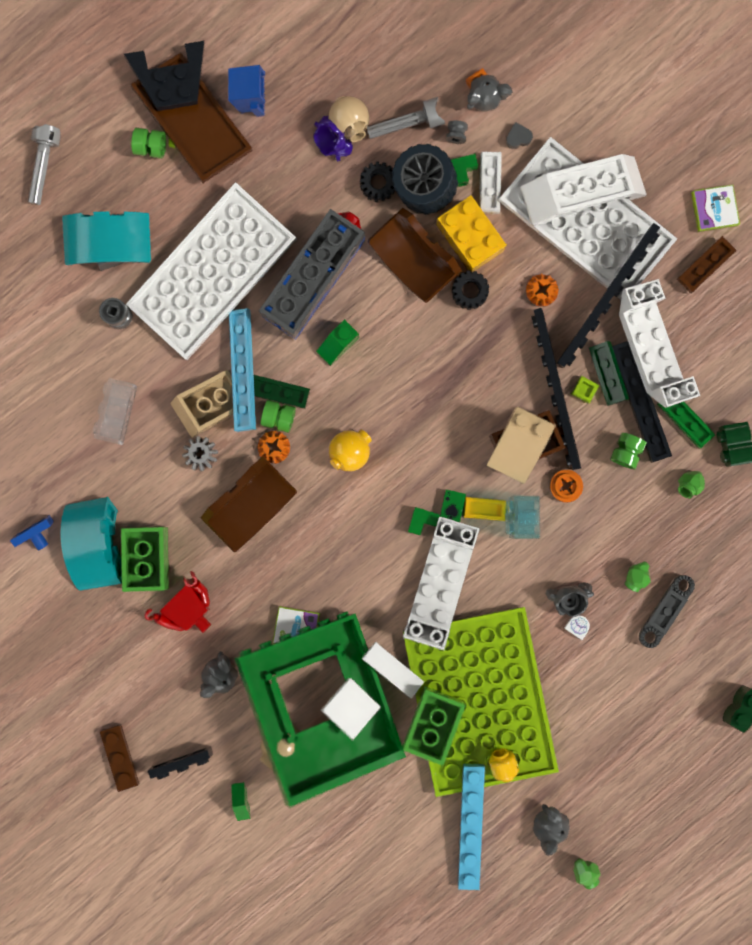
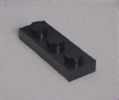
M209 746L154 765L148 770L150 779L157 777V780L169 776V772L177 770V773L188 770L189 765L195 763L197 766L206 764L213 755L212 748Z

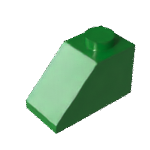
M344 319L328 335L316 352L331 366L359 339V333Z

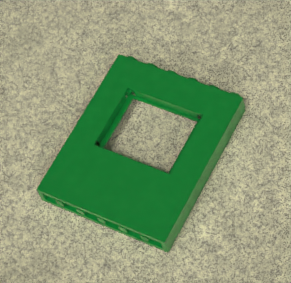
M348 611L336 615V620L330 621L328 618L317 622V627L312 629L310 626L303 627L298 630L299 634L291 636V633L278 637L280 640L278 642L272 643L270 640L259 644V649L254 651L251 648L239 652L240 656L234 658L285 805L289 808L406 757L376 670L362 659L368 651V647L356 613L349 614ZM336 655L345 682L348 678H351L380 706L378 711L353 740L331 720L295 734L276 678ZM285 738L288 744L294 743V752L287 757L281 756L277 750L278 743Z

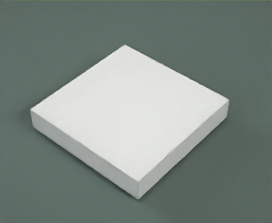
M348 678L321 711L353 740L378 711L380 706L351 678Z

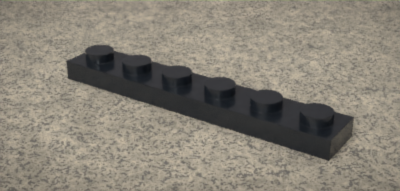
M626 341L612 346L641 437L647 442L645 448L650 462L654 463L671 457L672 453L652 397L646 393L629 342Z

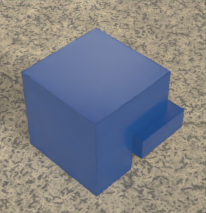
M260 65L228 68V101L240 113L253 112L257 117L265 116V71Z

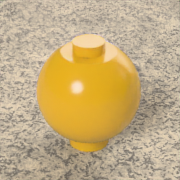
M362 429L358 432L346 430L338 433L329 445L331 465L337 470L341 469L348 472L362 468L370 455L368 444L372 441L371 437Z

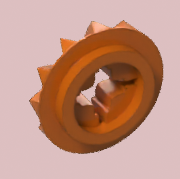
M539 274L533 276L527 283V298L536 306H548L558 296L559 288L557 281L550 275ZM538 285H541L542 287L549 285L545 295L544 293H538L536 295V293L539 290Z
M278 431L265 433L258 442L259 456L261 458L264 456L272 464L284 461L290 452L288 438ZM277 441V447L282 451L274 450L269 455L270 447L266 443L273 444Z
M572 470L557 472L552 477L550 483L552 495L561 502L575 501L583 491L581 477ZM562 480L566 483L573 481L569 487L570 492L567 490L559 491L563 486Z

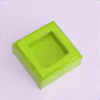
M580 376L571 395L589 404L599 385Z

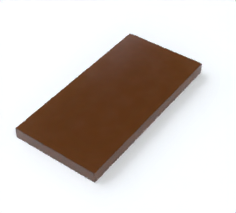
M179 53L157 68L188 63L182 53ZM139 80L131 84L133 91L202 184L252 152L250 144L202 80L200 81L197 105L162 111L156 110Z

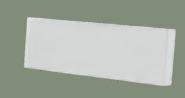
M481 152L479 207L484 214H499L501 152Z
M376 642L373 643L362 657L367 664L411 699L424 683L423 680Z

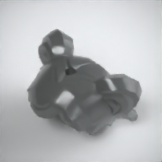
M482 75L479 78H475L471 83L470 93L467 97V102L469 103L467 108L472 109L475 107L483 112L494 110L500 105L502 100H506L513 93V90L508 84H501L493 75Z
M586 582L580 583L578 587L576 585L565 586L559 590L549 588L545 593L549 600L554 601L559 615L563 616L566 614L570 617H576L584 613L588 607V598L594 596L592 585Z
M221 651L218 653V658L211 659L202 670L201 678L203 683L200 687V697L210 698L214 693H227L235 685L238 672L231 664L229 657Z
M543 804V811L539 812L534 819L533 831L537 839L541 841L540 846L545 855L551 856L556 853L558 844L568 838L570 830L569 819L566 815L560 813L557 808L548 807L546 804Z

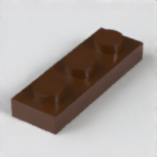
M722 236L677 280L691 294L737 250Z
M122 725L101 730L100 735L117 791L120 792L138 786L140 783Z

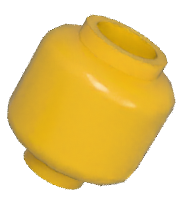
M505 748L497 749L489 758V766L496 780L510 782L518 774L519 766L512 751Z

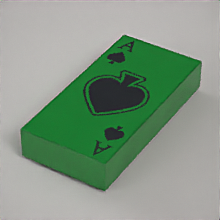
M445 490L440 517L460 522L466 494Z

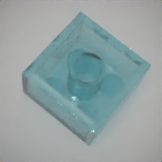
M539 496L509 497V501H506V514H509V522L505 524L506 534H509V538L540 539Z

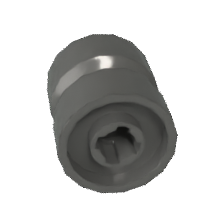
M117 298L106 299L99 308L102 320L114 329H124L132 321L133 315L131 310Z

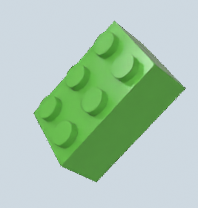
M168 527L121 528L122 592L168 590Z
M425 686L403 742V751L443 766L464 712L465 702Z

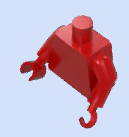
M190 571L193 578L186 579L183 576L185 586L159 611L160 613H154L148 617V614L152 611V609H148L144 617L149 621L154 619L155 623L167 629L181 632L184 630L188 631L195 625L204 633L212 625L204 617L210 610L207 588L196 578L195 573Z

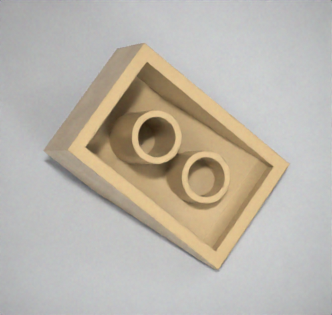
M228 370L177 395L170 403L191 438L207 431L233 415L232 376Z
M516 407L486 466L525 484L556 425Z

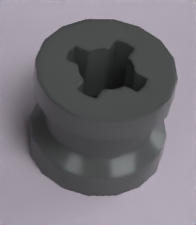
M458 120L448 122L449 133L446 136V140L454 144L465 143V132L468 129V124Z

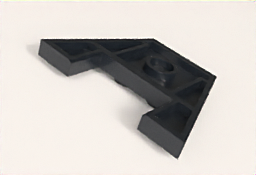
M205 41L185 44L188 63L148 69L144 51L124 54L126 61L157 111L198 104Z

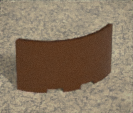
M402 208L368 239V243L398 279L418 298L427 303L455 278L462 269L451 254L445 251L437 242L433 244L426 237L429 234L416 217L408 210Z
M263 456L244 473L229 492L226 491L217 501L209 506L200 518L233 552H237L297 494V490Z

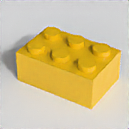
M472 195L437 218L436 226L470 272L478 270L504 252L507 246Z

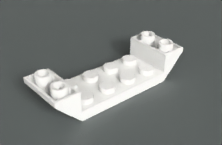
M625 154L547 173L520 187L532 226L550 222L555 216L622 198L633 200L646 196L635 157Z
M659 279L623 289L619 317L646 393L666 408L699 397L700 393L694 376L683 379L656 304L665 299Z
M439 516L403 638L444 650L480 528Z

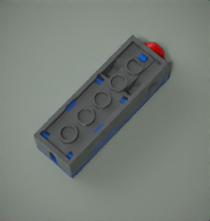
M330 209L259 310L264 319L295 340L365 242V232L361 229L360 220L356 215L349 211L336 213Z

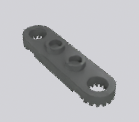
M679 575L673 580L639 632V641L643 646L654 648L660 644V641L666 635L695 589L694 580L691 577ZM681 580H686L689 584L686 591H681L678 588ZM652 631L655 634V640L652 643H647L644 636L647 632Z

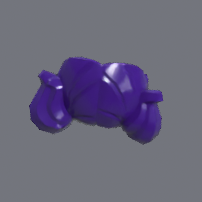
M323 116L319 122L314 124L317 127L313 136L314 142L320 148V152L323 155H335L336 160L340 161V157H345L352 153V142L346 139L344 133L328 119L329 116Z

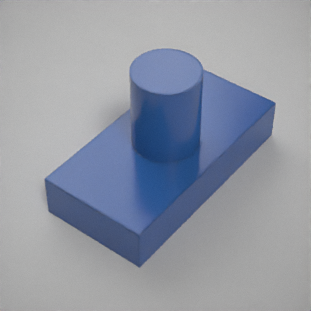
M48 515L13 536L10 541L16 547L30 539L39 551L48 545L41 532L49 528L54 521Z

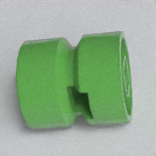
M135 127L131 142L132 153L146 156L149 153L150 157L162 159L166 150V133L152 130L150 133L148 129Z
M267 400L262 413L261 426L269 428L277 426L278 430L289 433L293 424L296 407L285 404L281 407L278 402Z
M622 432L617 442L619 447L614 449L610 460L623 467L635 470L640 460L638 454L643 453L647 442L637 436Z

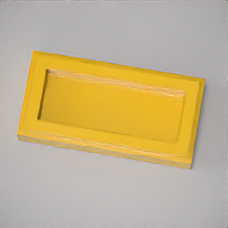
M465 497L463 518L505 521L507 501Z

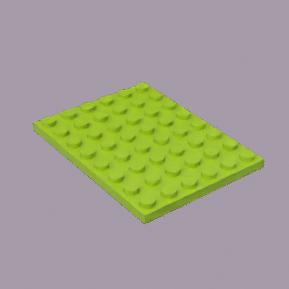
M525 607L452 621L444 650L404 638L410 671L424 681L415 693L417 705L425 686L460 699L466 704L444 765L429 761L436 797L462 792L463 764H484V787L508 783L496 780L489 766V758L492 753L501 748L512 751L519 766L518 774L510 782L559 772Z

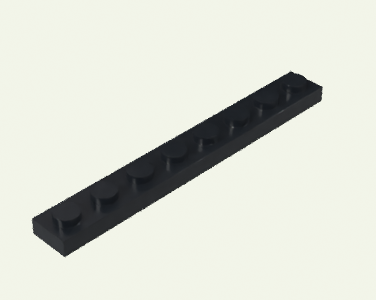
M653 223L557 361V365L564 368L566 365L570 367L577 357L574 355L577 348L582 349L588 341L586 335L589 331L594 332L600 323L597 319L601 313L605 315L612 306L609 303L612 297L615 296L617 298L624 288L621 284L625 278L629 280L636 271L633 268L636 262L639 261L641 263L648 253L645 251L649 244L653 245L660 236L657 233L660 226Z
M542 308L534 310L535 315L531 316L534 328L538 327L540 335L536 336L539 348L543 347L544 355L541 356L543 367H548L549 375H546L548 387H553L554 395H551L553 407L558 408L559 415H556L558 427L562 426L564 434L560 436L569 452L568 455H565L568 467L572 466L573 470L581 469Z

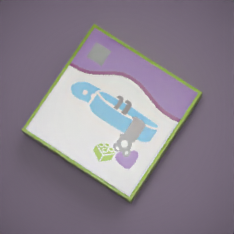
M733 185L692 191L691 195L698 232L740 225Z
M279 606L272 643L280 641L278 637L288 633H291V636L299 634L298 630L303 627L310 626L311 629L317 627L320 613Z

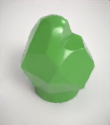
M700 471L686 472L678 480L680 485L678 492L685 498H692L694 495L700 494L705 487V480Z
M647 562L632 565L628 570L624 584L635 592L645 588L651 583L649 575L650 565Z
M583 859L576 860L573 871L577 883L584 885L586 889L597 887L601 875L598 865Z

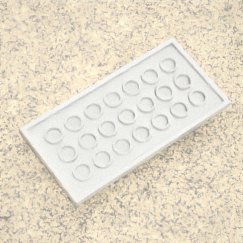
M550 137L499 198L500 203L605 288L610 286L653 223L660 226L657 232L660 236L653 245L649 244L645 249L648 252L641 263L639 261L636 262L633 267L636 271L629 280L625 278L621 285L625 289L641 284L677 238L629 199L622 198L555 216L550 222L532 226L520 187L547 173L584 164ZM623 290L621 291V293H620L619 296H618V298H619L620 300L622 299V292H623Z
M235 182L126 305L184 359L188 360L297 238Z

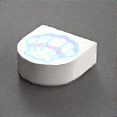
M581 615L571 617L564 629L583 640L589 630V622Z

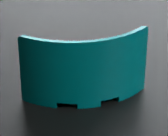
M110 211L93 212V215L76 213L62 216L65 265L99 262H151L149 213L124 211V214L110 215Z
M109 497L68 504L64 508L61 520L62 553L69 576L78 590L122 584V558L118 547L113 546L112 535H116L115 523L118 510Z

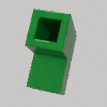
M475 154L451 160L457 174V187L468 185L469 178L467 172L477 170L478 163Z
M415 507L408 532L421 535L424 524L436 527L440 514Z
M245 783L231 784L232 809L237 821L251 819Z

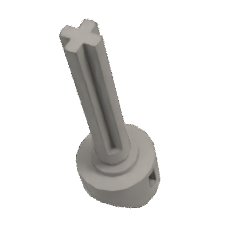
M435 97L423 101V111L420 110L367 127L369 138L373 139L424 123L425 121L429 123L430 129L444 125L445 120L441 119L435 110L439 98Z
M47 124L40 127L35 126L31 135V140L39 145L28 202L37 205L41 203L50 147H59L61 138L60 129Z

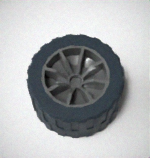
M417 144L416 146L409 147L405 152L403 151L396 160L392 170V183L396 193L408 209L418 214H434L441 209L443 210L451 203L457 192L458 181L454 166L444 150L442 151L440 147L431 144Z

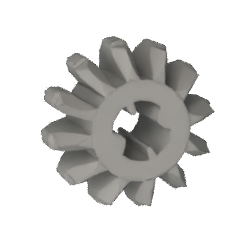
M197 436L196 443L190 439L191 447L186 445L183 447L185 450H188V453H184L182 456L189 458L185 464H192V470H196L199 466L200 471H204L205 465L208 468H212L209 461L217 462V459L212 457V455L218 454V450H211L216 444L214 442L209 443V438L207 437L202 441L201 437ZM199 449L205 452L201 459L196 456V453L200 451Z

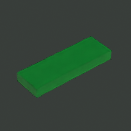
M685 402L666 408L660 403L657 404L698 449H701L716 435Z

